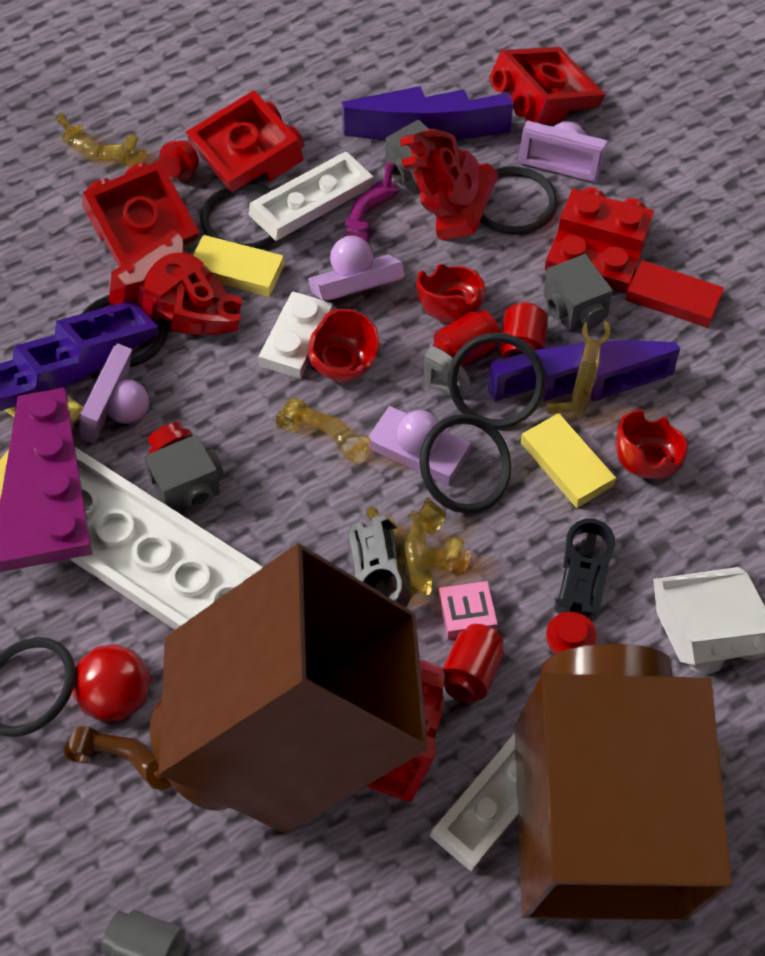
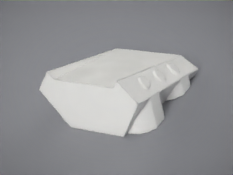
M740 567L653 579L657 615L679 661L686 663L691 670L698 674L708 675L719 671L727 659L741 657L742 659L753 661L765 657V606L748 573Z

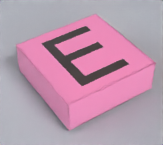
M488 581L439 588L438 597L447 639H455L470 624H483L497 631L498 624Z

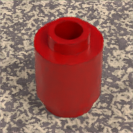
M530 302L512 305L504 313L502 333L522 339L534 350L545 349L548 315L542 308ZM500 342L499 350L503 359L523 354L520 349L513 345Z
M484 310L477 313L469 312L435 332L434 344L432 346L437 347L454 358L458 350L468 341L487 333H500V329L488 312ZM497 342L483 344L473 349L464 358L461 364L462 368L491 352Z
M470 624L465 631L457 635L443 665L445 674L444 687L452 698L461 702H471L484 699L487 696L504 657V650L502 648L504 640L496 630L483 624Z

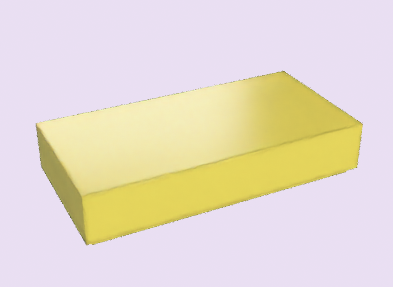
M203 235L193 256L204 263L212 272V276L222 285L270 297L285 266L283 255Z
M559 413L522 433L521 444L576 508L614 487L616 477Z

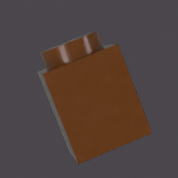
M300 543L295 544L165 637L162 699L154 708L150 720V740L159 765V775L165 777L179 794L198 807L212 811L231 808L274 829L287 833L428 750L416 613Z
M596 644L576 647L559 652L546 659L541 666V676L514 725L522 918L687 920L732 886L712 678L673 677L672 660L666 653L651 647L633 644Z

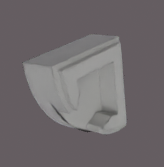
M432 345L424 356L423 383L425 386L450 395L448 373L453 358ZM460 365L458 388L461 397L464 399L471 385L468 375Z

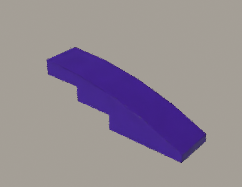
M421 86L343 101L342 130L344 136L386 140V137L419 120L428 129L448 132L455 135L456 139H470L511 132L513 102L509 93L469 100L464 89L425 97Z
M135 300L57 320L55 335L15 345L13 359L0 363V411L15 407L18 396L59 389L82 379L104 367L113 347L117 343L134 349L157 334L158 326Z
M621 340L577 343L535 350L543 363L546 374V388L543 401L545 402L585 388L594 402L672 376L676 368L680 347L676 342ZM524 353L490 362L488 389L495 402L536 388L534 367Z

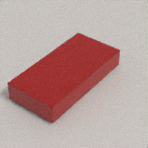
M641 260L627 290L625 300L709 328L722 298L724 287Z

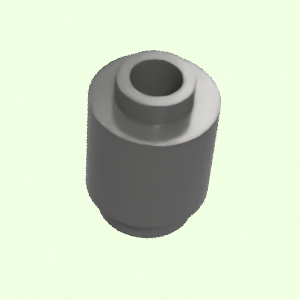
M132 910L129 914L118 911L112 917L105 931L101 953L105 956H189L191 944L185 941V929L137 910Z

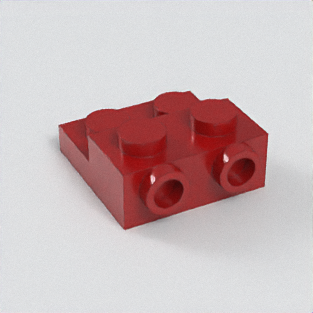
M561 47L501 50L489 76L495 91L502 94L509 93L516 115L524 117L526 121L543 125L559 124L565 121L570 110L578 111L580 109L599 108L605 96L603 91Z
M255 90L186 131L189 143L232 193L262 174L269 181H272L304 161L301 148L305 144L299 131L293 125L287 127L282 121L281 114L274 103L270 100L265 102Z
M161 160L149 165L146 162L138 163L130 167L124 175L112 180L108 178L99 179L90 184L86 191H83L82 207L100 241H105L118 267L173 229L182 237L183 245L197 240L199 237V231Z
M594 187L585 188L583 191L572 188L560 217L558 232L545 262V270L547 271V268L586 254L611 289L627 293L648 239L655 210L647 209L645 204L638 199L629 198L621 202L607 198L601 190Z

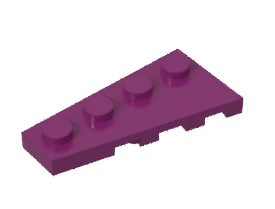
M65 388L21 395L17 398L0 499V573L92 555Z

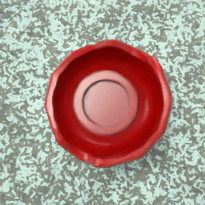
M439 263L430 276H427L426 272L422 270L418 273L416 287L419 302L427 315L443 323H452L469 312L478 311L485 301V282L476 270L464 266L446 267L444 264Z
M352 309L332 310L326 313L309 339L308 357L311 365L322 376L340 383L361 378L371 368L379 351L380 342L377 327L365 314Z
M636 409L622 416L615 437V448L620 464L629 473L646 479H664L678 472L684 464L689 448L684 434L670 425L667 417H662L657 421H650L645 418L642 409Z
M118 644L98 646L78 662L75 668L76 677L72 695L85 715L102 723L122 721L146 704L149 686L153 678L147 664L134 650Z

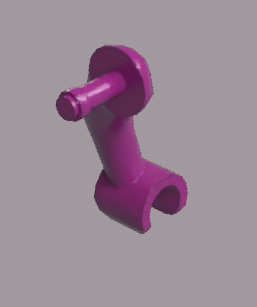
M386 162L384 165V181L376 182L354 201L350 217L345 220V236H357L363 238L366 242L368 241L370 223L364 221L367 213L373 207L395 196L399 190V185L392 182L395 168L393 162Z

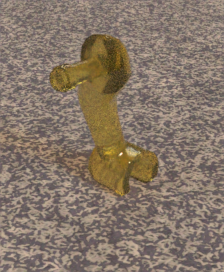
M59 113L56 116V121L65 130L62 135L63 142L82 156L94 161H120L127 167L143 162L147 150L145 148L141 150L135 149L139 140L136 135L126 136L122 146L101 145L95 143L89 137L82 125L72 126L65 114Z
M605 320V335L599 340H593L588 336L587 322L584 324L582 334L586 343L572 392L573 402L549 403L547 405L548 414L574 411L575 420L583 416L594 386L601 346L610 337V326Z
M299 398L287 400L285 405L280 408L275 419L277 427L290 432H296L300 424L304 423L330 435L347 461L361 463L368 457V446L371 443L370 437L363 435L359 438L341 419L310 409Z
M427 497L424 499V504L418 512L413 510L407 516L412 521L405 542L409 578L413 584L411 586V599L419 592L427 597L432 594L434 583L426 554V534L434 533L446 518V512Z
M369 507L366 515L371 520L379 515V511L375 507ZM385 515L397 526L393 517ZM398 526L396 529H393L398 557L402 562L438 566L444 572L455 575L464 574L468 569L471 552L468 550L463 551L464 542L461 538L451 537L446 539L443 549L422 547L410 542Z

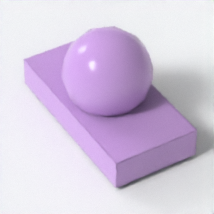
M527 121L523 128L518 163L597 183L601 174L607 140L587 136L581 126L573 122L563 121L551 127Z
M345 236L337 241L331 250L330 262L334 271L310 277L308 281L311 292L326 302L403 279L405 274L402 261L391 255L373 259V252L363 238Z
M118 343L113 347L80 414L79 439L95 443L108 415L117 423L129 425L140 421L147 413L150 402L144 386L134 380L126 379L130 368L131 348Z
M389 406L368 436L367 448L421 473L419 460L422 444L426 435L439 420L428 411L416 410L406 414ZM446 431L441 432L434 441L430 451L429 465L433 479L449 486L469 455L471 443Z

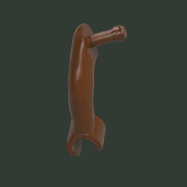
M81 726L76 728L66 740L64 747L66 760L90 763L94 751L117 755L130 761L152 789L164 790L172 786L165 777L159 775V765L153 750L135 738L100 734L89 726Z

